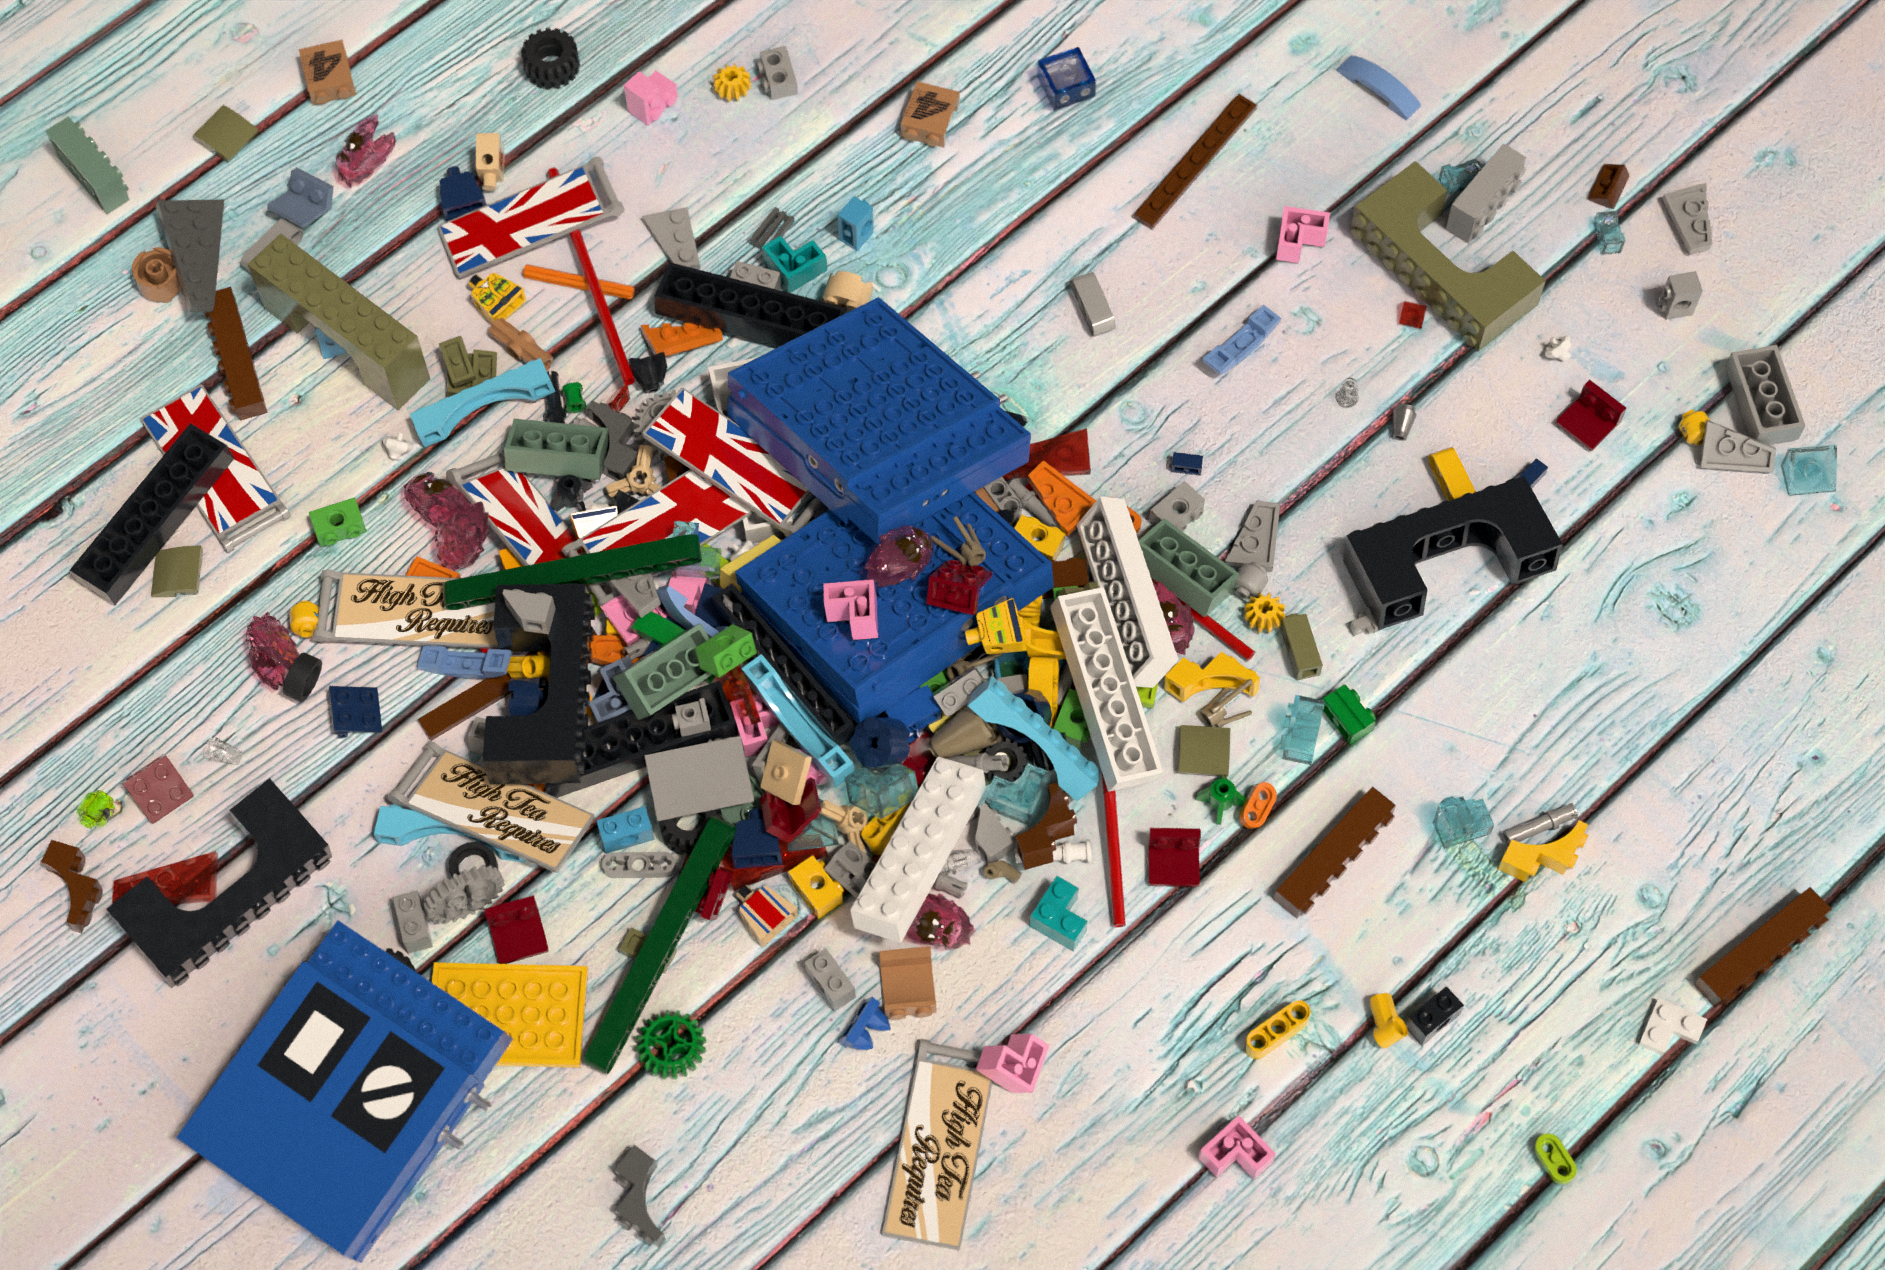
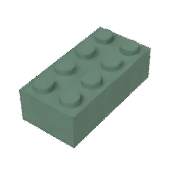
M68 116L46 130V134L57 157L107 215L130 200L126 192L129 188L121 179L123 178L121 171L116 165L112 167L109 164L111 162L104 151L99 152L97 150L98 146L91 136L87 138L84 135L85 131L79 122L74 123Z
M514 419L504 447L506 471L541 475H574L589 480H600L603 472V462L609 450L608 428Z
M1165 518L1138 540L1150 572V577L1203 617L1211 613L1233 592L1236 580L1240 574Z
M701 623L687 628L613 676L614 681L638 720L657 712L712 675L700 668L695 650L696 647L710 639Z

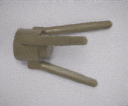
M957 516L953 520L966 540L961 546V554L940 539L931 536L930 539L956 557L962 562V565L967 563L970 566L979 565L986 557V552L981 547L971 524L968 523L966 525L967 532Z
M973 649L947 668L948 677L950 680H953L975 665L977 667L1002 656V653L991 654L972 663L964 661L974 651Z
M1248 679L1219 702L1230 691L1229 688H1224L1208 705L1203 707L1201 715L1210 727L1215 725L1223 727L1228 723L1252 714V711H1246L1224 719L1227 712L1223 707L1252 683V679Z

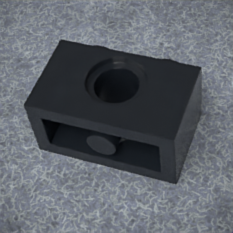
M1446 986L1408 1017L1406 1021L1408 1032L1423 1046L1460 1015L1464 1004Z

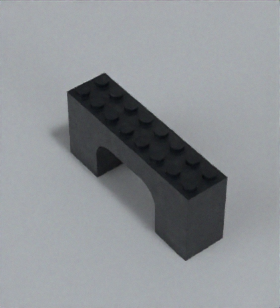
M1523 476L1517 479L1511 478L1505 483L1496 486H1488L1475 493H1466L1460 498L1451 501L1445 500L1439 505L1430 508H1421L1409 515H1400L1394 520L1385 523L1379 522L1372 527L1355 530L1346 535L1343 562L1366 607H1369L1378 625V630L1423 616L1428 589L1415 566L1420 562L1468 546H1481L1489 549L1497 556L1511 584L1515 585L1556 571L1563 544L1526 477Z
M518 584L496 586L493 629L499 649L511 650L512 652H542L550 655L551 659L548 697L538 711L525 716H486L482 762L490 784L580 783L581 774H585L586 764L585 759H582V751L587 750V738L584 736V729H588V714H585V707L590 705L587 685H591V671L588 670V663H592L593 659L592 648H589V642L594 641V629L591 627V620H595V606L592 605V594L587 592L586 584ZM519 589L526 593H545L552 596L556 609L549 634L524 631L507 608L503 597V590Z
M270 778L229 810L234 823L258 849L256 863L250 871L208 905L195 911L181 910L175 907L147 876L106 909L116 925L171 988L185 983L190 977L188 974L196 968L199 970L207 965L210 961V956L215 952L220 953L230 945L229 941L236 935L242 936L250 929V924L257 918L261 920L271 911L270 907L277 902L279 904L284 902L291 895L290 891L297 885L301 887L306 884L314 871L317 869L319 871L323 870L331 862L332 854L329 844Z

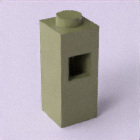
M1294 613L1282 619L1280 630L1296 680L1320 676L1323 664L1306 613L1301 615Z

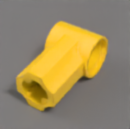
M512 656L507 673L510 674L511 678L549 677L551 656Z
M1385 992L1372 996L1369 1004L1376 1023V1028L1373 1029V1036L1382 1048H1388L1406 1037L1408 1029L1404 1021L1397 1015L1391 994Z

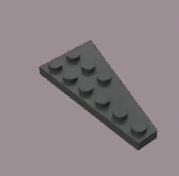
M224 199L158 200L156 204L157 213L189 312L213 311Z

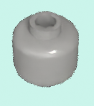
M1255 562L1243 564L1238 570L1240 576L1235 583V593L1243 599H1248L1251 596L1257 598L1258 593H1262L1268 583L1265 568Z

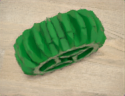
M666 1010V1017L661 1018V1015L656 1013L655 1022L652 1019L647 1020L649 1028L641 1026L640 1031L643 1035L637 1036V1042L640 1045L636 1047L637 1053H641L639 1060L640 1062H645L644 1067L647 1071L653 1068L652 1074L655 1077L662 1072V1078L665 1080L668 1078L669 1073H672L673 1079L676 1080L678 1078L677 1073L682 1072V1075L686 1077L688 1075L687 1068L695 1071L696 1065L694 1062L702 1063L703 1059L699 1054L706 1053V1048L702 1045L707 1041L706 1037L702 1036L704 1033L703 1028L697 1027L698 1021L696 1019L690 1021V1014L686 1013L681 1018L680 1011L677 1010L674 1016H671L670 1011ZM669 1028L666 1034L657 1035L662 1030ZM679 1029L686 1031L691 1036L692 1043L686 1042V1039L679 1037ZM674 1038L676 1046L673 1045V1048H670L668 1051L667 1043L670 1045L669 1042H672ZM651 1047H656L657 1050L664 1052V1061L657 1059L651 1053ZM678 1055H686L682 1059L674 1061Z

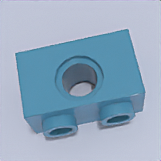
M854 196L837 215L838 232L841 242L858 251L874 233L873 207L867 201L860 200Z
M645 806L597 820L606 854L655 840Z

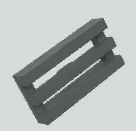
M775 207L750 238V244L762 250V246L774 234L782 221H785V223L771 241L779 236H784L795 222L794 217L791 215L787 216L786 212H780L779 208Z

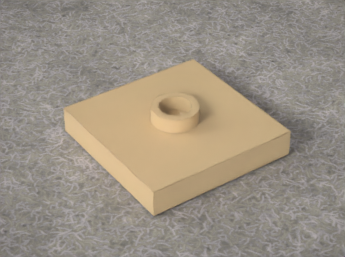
M772 740L760 788L793 805H800L812 757L779 740Z

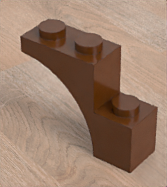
M1058 782L1048 785L1050 805L1043 819L1032 829L1016 835L1017 853L1024 870L1054 862L1055 840L1074 835V824H1077L1076 814L1073 809L1069 810L1067 793L1061 791Z
M51 839L41 863L47 871L54 873L66 882L71 899L70 912L66 923L72 931L82 933L85 926L87 927L91 922L93 908L95 904L100 902L103 888L97 879L78 874L85 866V856L80 848Z

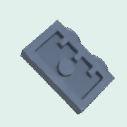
M296 167L291 170L289 190L270 202L267 209L296 225L306 227L332 209L334 186Z

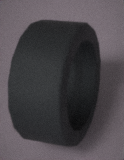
M301 653L293 662L283 685L284 695L299 702L305 701L318 681L322 669V661L307 653Z
M467 842L459 846L449 859V872L452 878L453 874L460 875V863L471 855L483 856L486 858L488 866L491 865L492 868L497 867L498 869V862L493 851L487 845L479 842Z

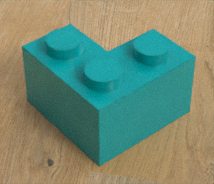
M782 236L762 246L763 262L770 270L781 273V283L788 293L793 292L827 271L826 255L814 240L793 251Z
M1056 876L1031 914L1030 927L1074 952L1087 931L1088 921L1070 911L1078 899L1079 888Z

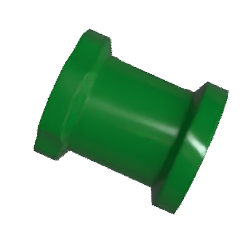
M574 382L564 385L562 393L566 396L567 400L565 405L566 411L569 413L584 411L587 405L586 401L582 398V384Z

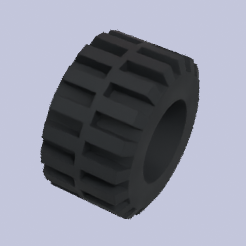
M545 28V31L537 30L535 35L533 33L529 35V40L525 39L524 47L521 48V56L527 78L530 79L532 84L537 83V87L542 88L546 86V89L550 90L551 87L559 89L561 85H568L569 80L573 81L576 78L575 74L579 73L580 66L574 38L568 36L566 31L560 32L558 28L554 30ZM549 56L559 57L553 61H543L544 58Z
M721 809L696 813L703 816L705 821L699 828L690 831L683 830L677 826L678 821L683 816L659 821L664 842L668 844L671 850L676 848V853L682 855L683 852H686V855H691L709 819L712 816L722 819Z

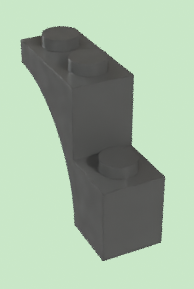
M592 400L587 407L589 418L600 427L608 428L610 444L608 454L603 462L605 476L615 481L627 478L626 474L631 472L632 466H636L638 455L634 447L626 445L634 433L633 420L625 413L619 414L613 411L605 403L599 404Z
M634 1145L614 1169L618 1177L617 1182L627 1190L632 1187L631 1191L615 1209L619 1218L617 1222L629 1231L633 1228L640 1233L638 1235L639 1239L648 1246H651L653 1243L659 1248L666 1239L664 1233L657 1228L649 1217L646 1208L648 1183L657 1165L655 1159Z

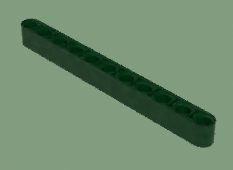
M695 534L682 535L449 580L442 584L444 608L447 610H460L495 603L497 585H590L698 564L702 561L699 536Z
M715 816L709 819L590 1044L583 1060L585 1065L605 1075H608L613 1069L709 886L708 883L712 873L716 872L731 844L737 829L735 825Z

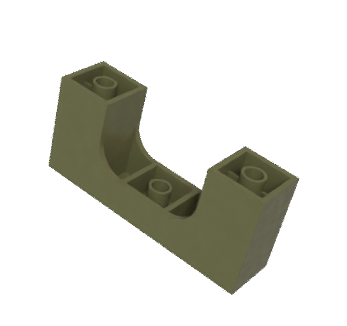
M1415 161L1355 206L1350 232L1356 240L1361 241L1372 255L1377 256L1388 270H1392L1404 285L1409 286L1420 300L1425 301L1437 316H1441L1453 331H1457L1469 346H1473L1479 352L1538 306L1546 280L1513 250L1492 267L1480 273L1463 271L1452 263L1420 232L1442 215L1448 190Z
M280 233L247 264L264 309L297 334L309 322L345 349L353 358L359 368L364 385L395 409L400 410L430 380L417 335Z

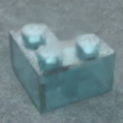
M675 521L673 537L688 534L699 536V523ZM700 547L702 557L700 563L671 569V575L720 579L722 548Z
M1295 695L1294 703H1288L1283 726L1288 728L1287 736H1281L1279 749L1283 750L1282 759L1311 765L1321 724L1324 700Z
M900 763L890 766L889 769L881 774L863 766L844 778L849 803L881 819L911 802L918 792L915 771Z
M1027 764L1019 784L994 776L985 796V803L990 809L994 808L1000 815L1032 826L1048 790L1051 772Z
M1454 796L1447 797L1439 803L1433 820V825L1444 849L1490 835L1494 827L1483 798L1476 801L1475 799L1465 801L1463 796L1458 798Z

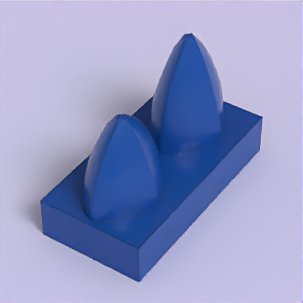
M873 997L865 999L838 1040V1043L845 1048L852 1046L858 1050L873 1049L872 1038L865 1027L867 1026L878 1031L891 1030L888 1018L878 1007L880 1002Z

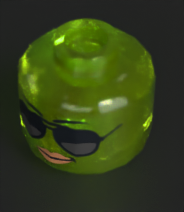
M101 790L86 794L77 807V814L81 818L79 820L80 823L90 829L93 827H104L115 812L114 799Z

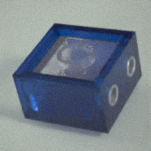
M1079 47L1037 61V78L1054 111L1095 97L1096 79Z

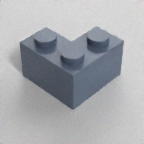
M629 656L599 669L610 692L590 701V707L598 722L631 710V707L613 679V676L632 665Z

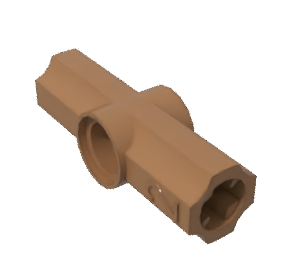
M503 317L497 318L488 330L489 334L504 345L507 352L515 360H522L527 363L541 358L546 371L550 368L553 357L540 348L528 332L524 330L519 331Z

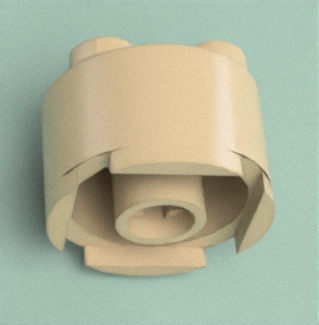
M837 271L836 275L833 276V273L829 275L821 301L846 307L848 313L868 303L871 300L874 287L869 281L867 284L862 282V277L857 274Z

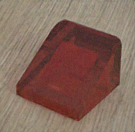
M1404 301L1399 324L1422 329L1427 306Z
M624 385L618 388L605 404L613 411L620 413L630 400L628 386Z

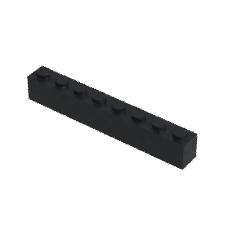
M731 583L713 596L715 610L729 626L734 624L752 633L757 652L755 656L758 657L760 654L764 656L817 726L839 747L847 742L855 732L852 721L739 590Z

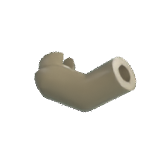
M1003 860L989 863L983 869V874L986 878L1006 877L1013 883H1016L1022 875L1021 872Z

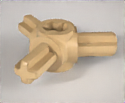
M649 445L639 446L636 466H632L631 472L626 474L627 478L606 486L610 498H614L618 490L625 493L632 491L633 494L640 492L644 496L646 493L650 495L661 488L656 483L657 478L653 476V469L650 468L653 447ZM642 475L643 478L646 476L647 478L644 479L645 483L641 485L639 481L635 483L637 476Z
M866 793L857 804L852 803L849 806L842 805L841 807L823 800L820 804V814L834 820L838 831L843 835H847L848 842H853L860 850L866 853L861 831L867 824V814L877 804L876 797Z

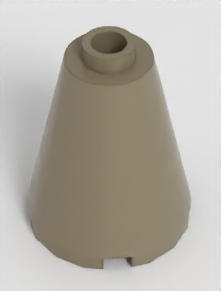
M967 704L930 738L929 748L935 757L939 756L946 759L996 745L1001 742V736L995 735L994 730L998 728L996 723L985 722Z

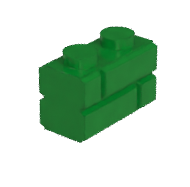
M1344 684L1325 696L1321 701L1320 708L1348 744L1352 745L1360 740L1361 737L1373 731L1376 718L1370 708L1365 709L1360 703L1361 699L1354 689L1350 690Z

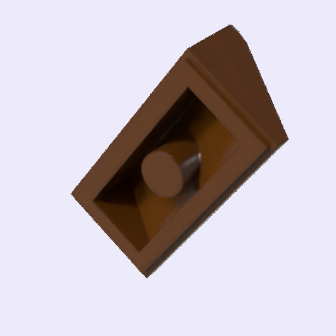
M1604 164L1588 200L1606 208L1614 209L1630 176L1624 164Z

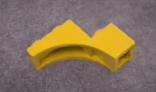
M1019 617L1029 659L1032 656L1057 658L1058 660L1066 659L1058 631L1035 627L1026 622L1023 617Z
M1221 651L1203 670L1197 663L1190 662L1183 657L1165 675L1164 690L1185 702L1198 692L1213 688L1237 689L1248 679H1252V683L1242 692L1254 697L1259 692L1260 677L1255 671L1247 669L1234 657L1228 656Z
M1579 820L1570 833L1548 844L1530 845L1511 840L1498 870L1525 883L1529 875L1535 876L1540 864L1564 875L1567 867L1573 869L1578 859V855L1574 853L1577 847L1583 848L1589 836L1584 833L1588 824Z

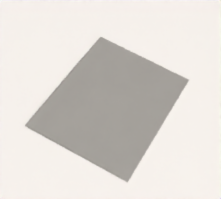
M741 736L645 755L657 821L754 802Z

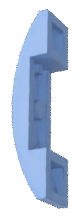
M1351 55L1337 68V72L1352 83L1358 80L1390 103L1389 109L1406 121L1421 107L1420 102L1406 86L1389 72L1369 60Z
M1265 305L1261 306L1248 318V322L1222 346L1217 345L1202 361L1219 375L1224 374L1248 357L1275 329L1281 318Z
M669 585L657 589V594L664 607L684 628L687 629L701 623L709 638H712L728 627L721 626L714 629L684 608L688 598Z
M423 645L417 668L450 677L471 679L494 678L506 675L512 651L488 649L487 653L448 651L445 646Z

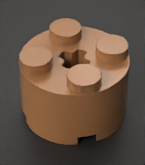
M156 247L152 251L141 252L134 259L132 264L133 277L145 298L152 301L169 303L181 291L182 287L170 250Z

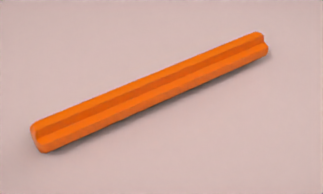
M529 264L525 265L523 269V276L525 278L590 291L585 276ZM598 279L603 294L626 299L633 298L635 293L633 286Z

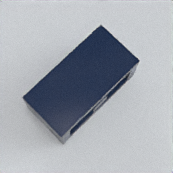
M1174 452L1171 472L1201 476L1203 456Z
M1536 458L1518 478L1525 476L1529 485L1533 488L1544 477L1548 466Z

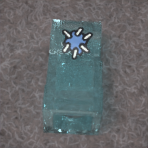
M1471 159L1453 167L1450 164L1442 166L1439 181L1448 190L1447 195L1462 191L1481 171L1482 166L1477 159Z
M1596 212L1595 229L1600 254L1621 253L1625 237L1624 233H1621L1620 225L1618 224L1617 212ZM1610 244H1616L1612 248L1607 247Z

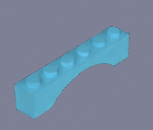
M541 358L529 361L516 369L508 370L495 378L487 379L474 387L464 389L453 396L443 398L427 407L419 408L417 411L410 413V416L424 447H428L446 439L453 428L464 417L486 404L506 399L535 401L556 391Z
M762 654L741 668L744 680L804 752L812 757L811 760L835 788L855 774L853 762L838 744L831 740L810 718Z
M990 676L971 693L968 707L985 722L1011 727L1027 735L1046 752L1055 768L1059 786L1074 800H1080L1098 785L1101 771L1096 764L1088 761L1081 755L1077 747L1070 745L1057 730L1047 725L1039 714L1031 711L1021 698L1014 696L1007 689L1003 682L997 681L993 676Z
M398 805L380 806L374 830L378 843L404 846L413 840L425 836L456 834L469 837L487 845L501 860L526 863V860L414 810L403 809Z

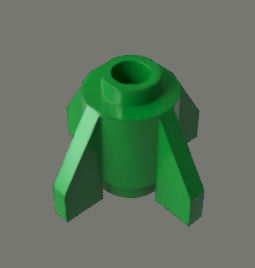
M1222 775L1221 779H1217L1210 787L1197 792L1196 801H1209L1210 805L1218 810L1217 825H1221L1223 811L1228 810L1232 805L1242 807L1246 800L1236 790L1232 781L1227 779V775Z

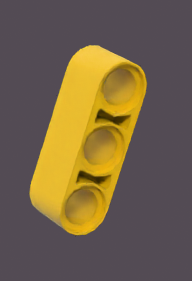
M1453 447L1429 454L1430 467L1446 500L1451 501L1460 498L1466 493L1476 492Z
M1032 656L1029 663L1028 689L1042 692L1048 700L1052 711L1050 727L1053 729L1058 716L1059 662L1057 658Z
M908 787L899 791L862 829L861 836L874 855L883 854L917 794L914 788Z
M1296 1000L1252 1030L1246 1039V1054L1252 1059H1261L1307 1026L1311 1014L1309 1005L1304 1001ZM1295 1011L1301 1012L1304 1018L1295 1019L1292 1013ZM1273 1026H1280L1284 1033L1276 1034L1271 1028ZM1258 1040L1263 1043L1264 1047L1254 1048L1251 1042Z

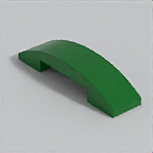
M652 611L642 618L638 615L630 628L649 642L655 641L660 646L684 631L678 625ZM712 674L704 681L710 684L716 676Z

